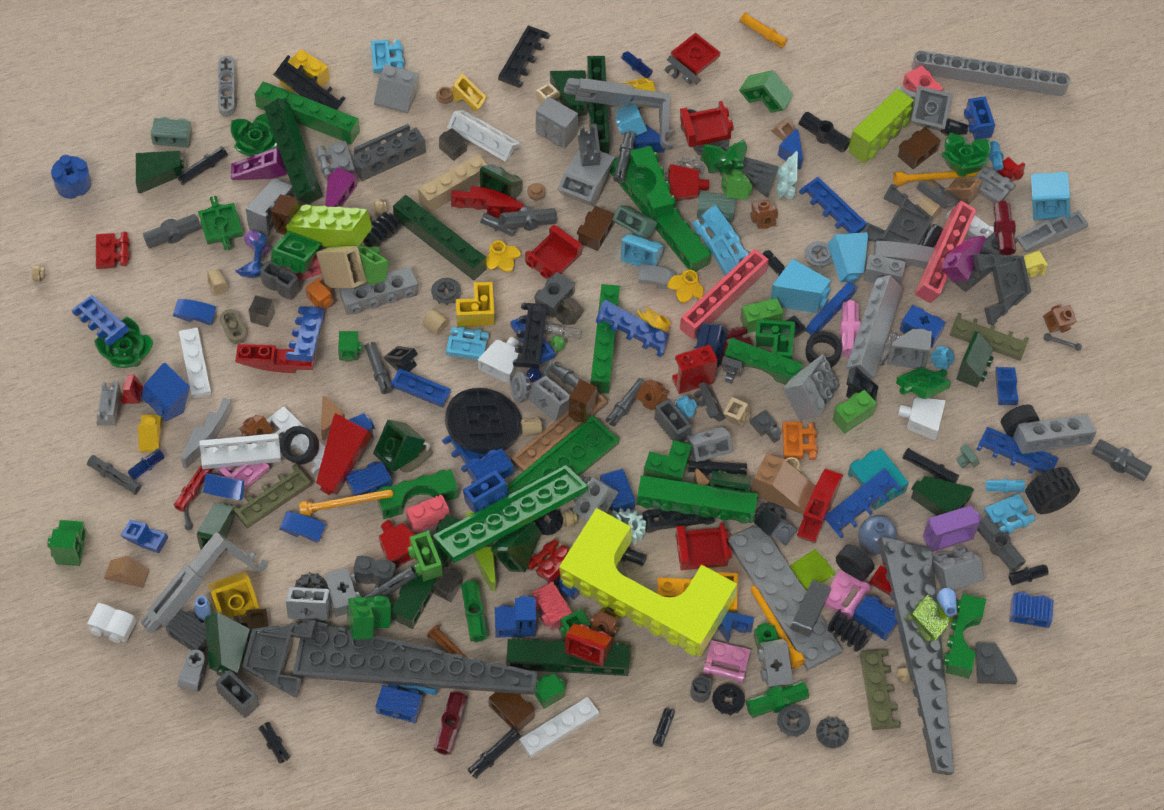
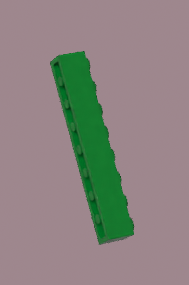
M619 157L614 160L610 169L612 176L615 174ZM629 159L625 181L619 183V176L617 182L639 210L651 218L646 202L647 194L654 189V185L645 177L635 176ZM675 207L673 208V214L654 218V221L658 223L655 228L656 231L688 270L697 272L710 264V249L702 244L700 237L693 233L688 222L680 217Z

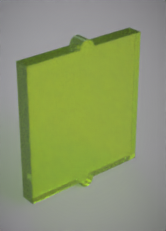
M816 549L789 566L806 591L812 580L823 583L836 574L827 563V559H824Z
M929 594L921 602L917 603V607L910 614L934 641L941 633L946 632V627L952 621Z

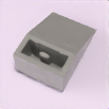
M578 150L563 174L557 188L558 191L564 196L594 207L616 157L600 151V165L581 166L580 150Z
M823 354L792 377L783 390L799 421L819 417L840 385Z

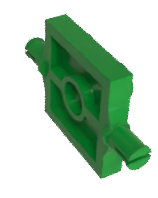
M211 196L212 206L198 211L206 243L208 245L222 242L224 250H227V246L230 250L232 247L229 240L243 236L235 204H219L217 196H214V200L213 196Z
M921 366L897 377L896 384L901 386L899 389L901 395L912 392L922 399H928L949 389L951 382L943 378L947 376L946 370L941 369L938 372H933Z

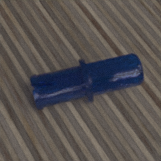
M629 51L624 52L621 56V59L630 65L633 71L636 70L644 78L651 76L652 69L645 65L641 58H636Z
M537 368L528 369L526 375L529 377V381L535 382L541 378V371Z
M157 448L147 457H142L139 463L128 470L129 476L135 480L147 470L151 471L155 464L164 459V454Z

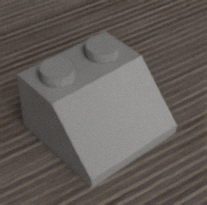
M385 65L379 77L374 105L408 113L419 89V73Z
M918 86L910 121L921 127L937 131L945 129L952 94Z
M912 329L893 341L887 365L913 369L921 366L925 368L931 348L932 331Z

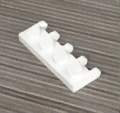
M284 406L267 419L269 425L273 424L278 429L276 433H278L279 438L287 429L293 426L305 427ZM304 434L295 436L291 441L290 451L297 448L304 454L309 446L308 437ZM320 441L318 453L310 461L315 466L311 470L314 475L319 472L325 446Z

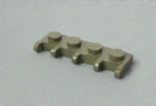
M961 313L957 314L949 336L970 343L974 332L977 331L990 344L994 352L1021 361L1029 340L1028 337H1025L1024 341L1012 337L1013 332L1011 331L1006 335L994 331L995 325H991L989 329L977 325L978 319L974 318L973 322L961 319Z
M296 464L292 466L294 472L287 477L279 474L278 478L280 481L272 487L268 488L265 484L261 486L264 492L254 499L250 495L246 496L245 498L248 503L239 509L235 505L231 506L234 508L235 515L246 528H249L311 486V481Z
M888 650L860 652L872 730L901 727L899 721L893 722L891 711L898 710L897 704L889 703L888 692H893L895 689L893 685H886L885 674L891 673V667H883L882 657L889 655Z

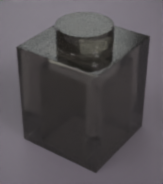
M451 128L440 135L439 149L455 161L467 151V140Z
M255 295L248 310L250 322L269 327L275 313L273 300Z
M561 298L551 314L563 325H573L580 318L584 309L573 298Z
M445 566L442 570L443 575L439 576L433 585V592L435 595L452 602L461 584H463V575L457 569H450Z

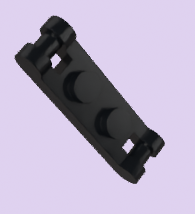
M652 509L642 513L643 520L646 521L647 533L676 528V526L710 525L715 522L714 517L682 514L671 510ZM659 518V521L653 522V519Z

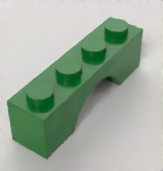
M651 146L630 150V164L635 176L645 177L654 185V189L647 194L646 202L651 218L654 219L673 214L676 201L674 196L670 195V186L668 181L664 179L662 166L659 167L657 153L653 152Z
M730 338L724 353L725 357L741 361L743 367L761 370L772 376L776 382L784 385L799 373L802 367L800 362Z
M451 469L440 470L428 476L422 475L411 481H402L397 485L384 486L376 490V492L384 490L393 491L392 497L377 500L383 519L403 514L405 503L416 495H429L434 498L442 495L445 502L459 498L458 487Z
M962 594L961 599L956 600L957 616L956 618L953 617L950 629L954 631L953 636L949 635L947 647H950V651L945 653L943 665H946L945 673L969 679L976 652L971 650L965 643L963 632L969 627L980 625L986 599Z

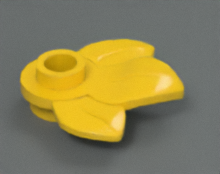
M500 240L494 241L489 247V254L486 256L487 268L491 271L499 267L504 272H512L514 269L513 259L519 258L521 253L515 246H506Z
M686 270L681 275H674L667 284L668 289L676 291V297L680 303L688 302L692 296L701 299L704 293L703 286L698 282V275L693 270Z
M648 306L645 308L646 313L637 311L639 317L647 321L652 327L666 332L670 330L671 322Z

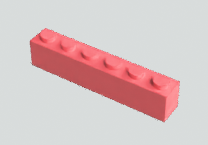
M960 201L951 210L916 289L915 295L928 303H931L940 295L948 277L941 269L945 258L949 252L963 242L975 215L976 209L965 202Z
M756 249L751 251L681 317L680 330L695 340L697 338V330L701 328L702 323L712 324L767 272L769 259Z

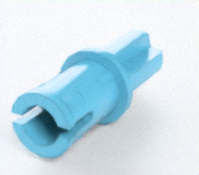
M1007 478L1003 480H988L985 482L986 491H1003L1004 494H1007V492H1024L1025 482L1024 480H1007Z

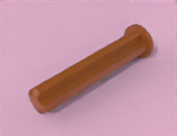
M435 625L427 633V637L432 638L446 653L460 654L468 658L440 630L439 625Z

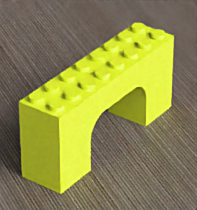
M596 508L559 566L562 584L570 589L573 587L577 588L582 596L597 600L596 602L604 608L610 607L618 616L630 618L635 625L648 628L649 632L657 637L661 635L671 645L681 646L689 655L701 657L736 599L737 583L701 565L688 588L679 596L663 597L625 577L616 568L632 542L631 526Z

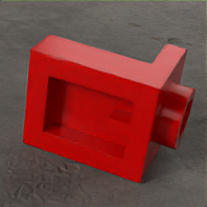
M1009 157L1002 161L1003 169L997 170L998 174L1004 178L1008 177L1011 179V182L1022 178L1025 173L1026 164L1022 162L1020 165H1017Z
M128 374L123 384L124 393L121 399L123 404L140 403L144 387L135 374Z

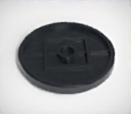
M471 388L458 393L451 399L445 412V425L449 435L461 447L474 453L487 454L491 450L497 451L501 448L505 451L517 441L521 431V415L515 404L505 395L487 388Z

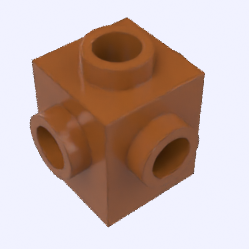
M769 199L751 203V221L756 224L758 229L776 226L778 211L776 207H773Z
M1060 304L1051 308V311L1043 315L1050 333L1069 331L1072 329L1071 326L1077 322L1071 305L1062 306Z
M650 379L643 382L635 398L643 402V406L647 409L655 410L657 405L668 399L667 396L670 391L665 389L664 384Z
M261 415L247 418L239 428L242 433L241 437L272 434L274 432L265 417Z
M603 607L599 610L598 614L593 615L590 621L591 630L603 631L610 637H615L620 628L618 623L621 617Z

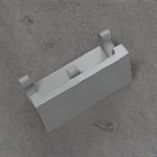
M113 381L112 387L106 385V382H103L96 423L98 425H116L121 398L120 385L118 381Z

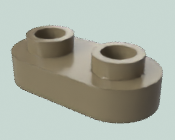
M231 309L223 311L220 315V322L229 341L234 344L244 342L247 338V333L238 313Z
M424 442L418 457L401 467L400 471L412 472L427 460L432 454L430 444Z

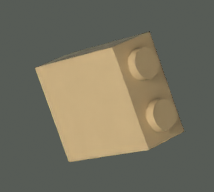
M330 246L316 252L325 286L329 288H354L367 282L357 246Z

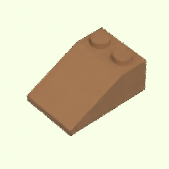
M766 453L754 477L750 492L758 493L757 497L804 514L815 485L784 459Z

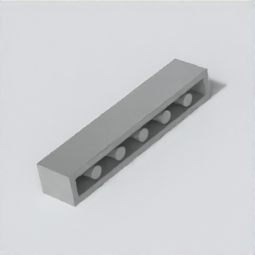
M891 275L876 278L846 366L848 370L857 367L869 379L875 376L903 291V287Z

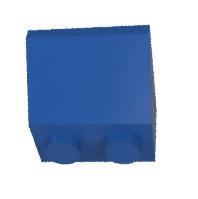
M163 363L144 384L142 398L145 403L155 410L157 415L168 421L184 413L190 386L172 368Z

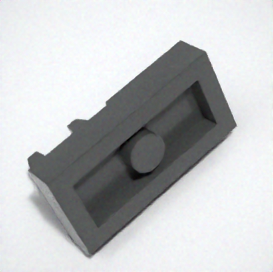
M671 55L668 57L667 61L671 65L665 68V72L669 73L674 69V73L671 75L674 79L678 77L680 71L683 74L681 78L689 84L693 82L697 85L701 81L699 77Z
M724 356L722 368L724 372H727L725 382L732 384L735 375L742 376L743 364L741 361Z
M705 382L699 384L701 391L693 394L697 399L702 396L701 401L697 402V404L701 407L707 406L706 412L711 419L714 418L718 422L726 419L713 388Z

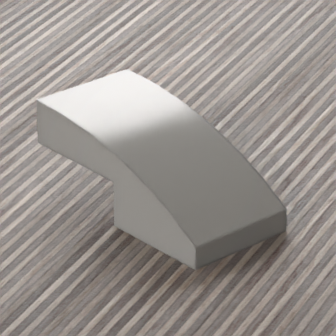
M640 264L638 283L656 284L657 289H668L667 284L671 277L676 275V272L659 266Z

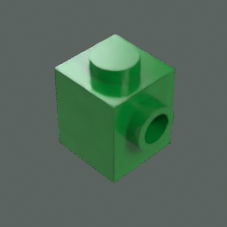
M339 331V360L346 362L358 360V354L362 353V342H359L358 331Z
M555 673L550 676L545 675L537 682L535 697L545 709L565 697L566 685L561 678H557Z

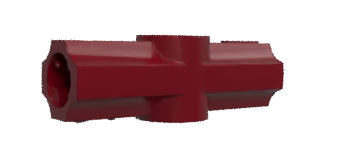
M999 201L994 203L993 207L995 216L994 235L998 240L999 253L1011 255L1016 252L1014 237L1016 231L1015 220H1012L1010 203Z
M450 692L445 712L441 717V725L434 745V751L442 755H451L457 733L460 730V722L468 698L461 692ZM447 721H454L455 724L452 725V726H449V725L446 724V722H447Z

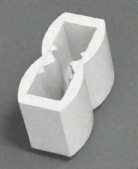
M98 603L87 625L90 632L98 637L104 635L108 636L115 643H126L137 621L135 616L127 612Z

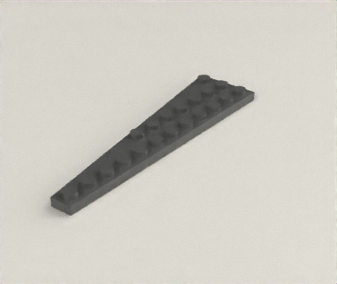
M881 537L877 541L882 562L886 564L888 572L886 579L890 581L892 589L890 596L891 600L895 602V617L898 622L909 676L913 678L915 686L913 693L914 697L918 699L919 708L917 710L924 724L922 731L926 740L932 773L951 775L954 773L932 547Z
M304 618L303 623H307L310 620ZM317 622L313 640L300 638L293 670L294 677L531 695L536 693L538 680L537 672L504 666L499 663H487L481 659H470L460 654L444 653L442 650L395 639H387L378 635L373 636V639H352L350 630L343 627L328 626V624Z

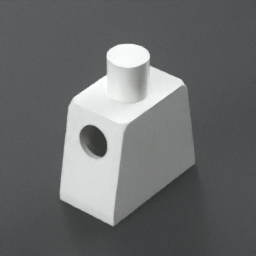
M510 337L506 343L496 340L479 357L478 370L510 384L517 367L513 366V360L520 359V353L515 352V346L519 345V341L513 337Z
M916 397L912 407L900 405L898 416L909 418L908 430L936 440L945 400Z

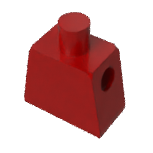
M670 164L668 168L669 192L671 196H674L675 201L696 199L699 195V190H709V179H699V170Z
M390 520L382 523L381 529L384 533L379 535V542L385 559L395 563L396 568L412 560L408 552L410 537L414 536L412 531L404 523L395 527Z

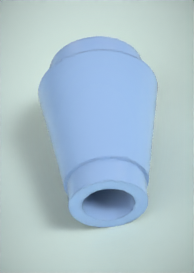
M950 588L941 589L937 595V602L947 616H953L957 613L956 593Z
M199 596L195 600L194 615L197 619L205 621L206 616L214 614V608L206 597Z

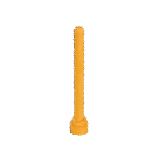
M899 171L894 172L893 181L895 186H903L911 181L975 177L979 171L967 174L964 177L958 176L955 171L908 175Z
M384 490L314 504L313 502L303 501L299 503L301 515L309 517L319 510L390 498L393 496V491Z
M752 586L750 589L751 593L771 626L775 625L778 638L784 639L788 643L792 669L801 667L806 661L805 657L794 649L757 586Z

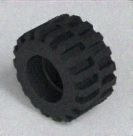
M1066 467L1054 468L1042 473L1032 480L1025 489L1028 499L1038 514L1052 513L1065 507L1080 492L1078 484Z

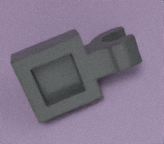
M766 410L750 419V424L761 437L767 434L773 443L780 440L779 435H781V432L776 428L777 422Z

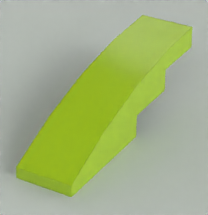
M474 512L466 513V518L474 514ZM484 547L474 552L473 556L490 590L496 591L493 552L491 547Z

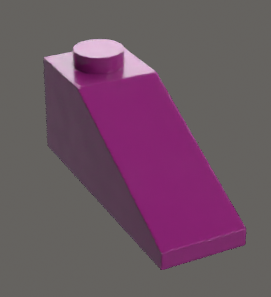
M278 148L231 163L232 180L273 179L288 174Z
M339 167L329 174L327 178L326 207H342L357 187L356 175Z
M985 236L970 237L947 254L941 269L952 283L968 281L974 267L972 255L980 253L986 239Z

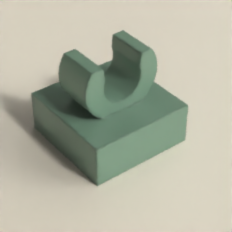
M967 444L960 448L963 455L959 456L956 460L961 468L966 467L969 463L973 468L980 464L978 457Z

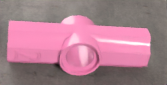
M852 300L843 302L842 320L840 323V336H842L841 354L845 355V357L850 356L860 327L859 304Z

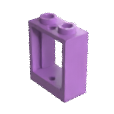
M970 505L928 518L923 539L928 547H932V552L973 540L981 521L980 515Z

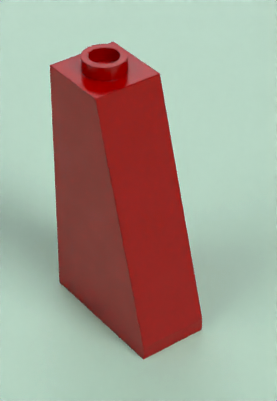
M337 413L333 416L316 481L321 486L320 490L328 495L331 493L338 495L346 481V476L352 471L372 437L368 430Z

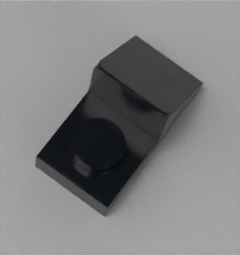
M397 346L385 355L384 359L397 371L400 368L410 372L417 366L413 358L418 353L415 348Z
M857 367L850 368L846 383L848 385L846 397L850 398L853 394L865 390L876 400L878 386Z
M766 506L754 521L769 537H774L785 546L797 531V528Z

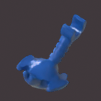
M257 232V236H259L258 242L250 240L251 244L255 246L254 261L242 266L239 270H235L240 276L257 278L261 275L260 269L263 266L260 262L261 250L266 242L264 234Z

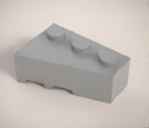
M275 178L266 185L246 207L249 230L254 229L266 237L270 236L275 228L271 210L280 194L294 197L292 185Z

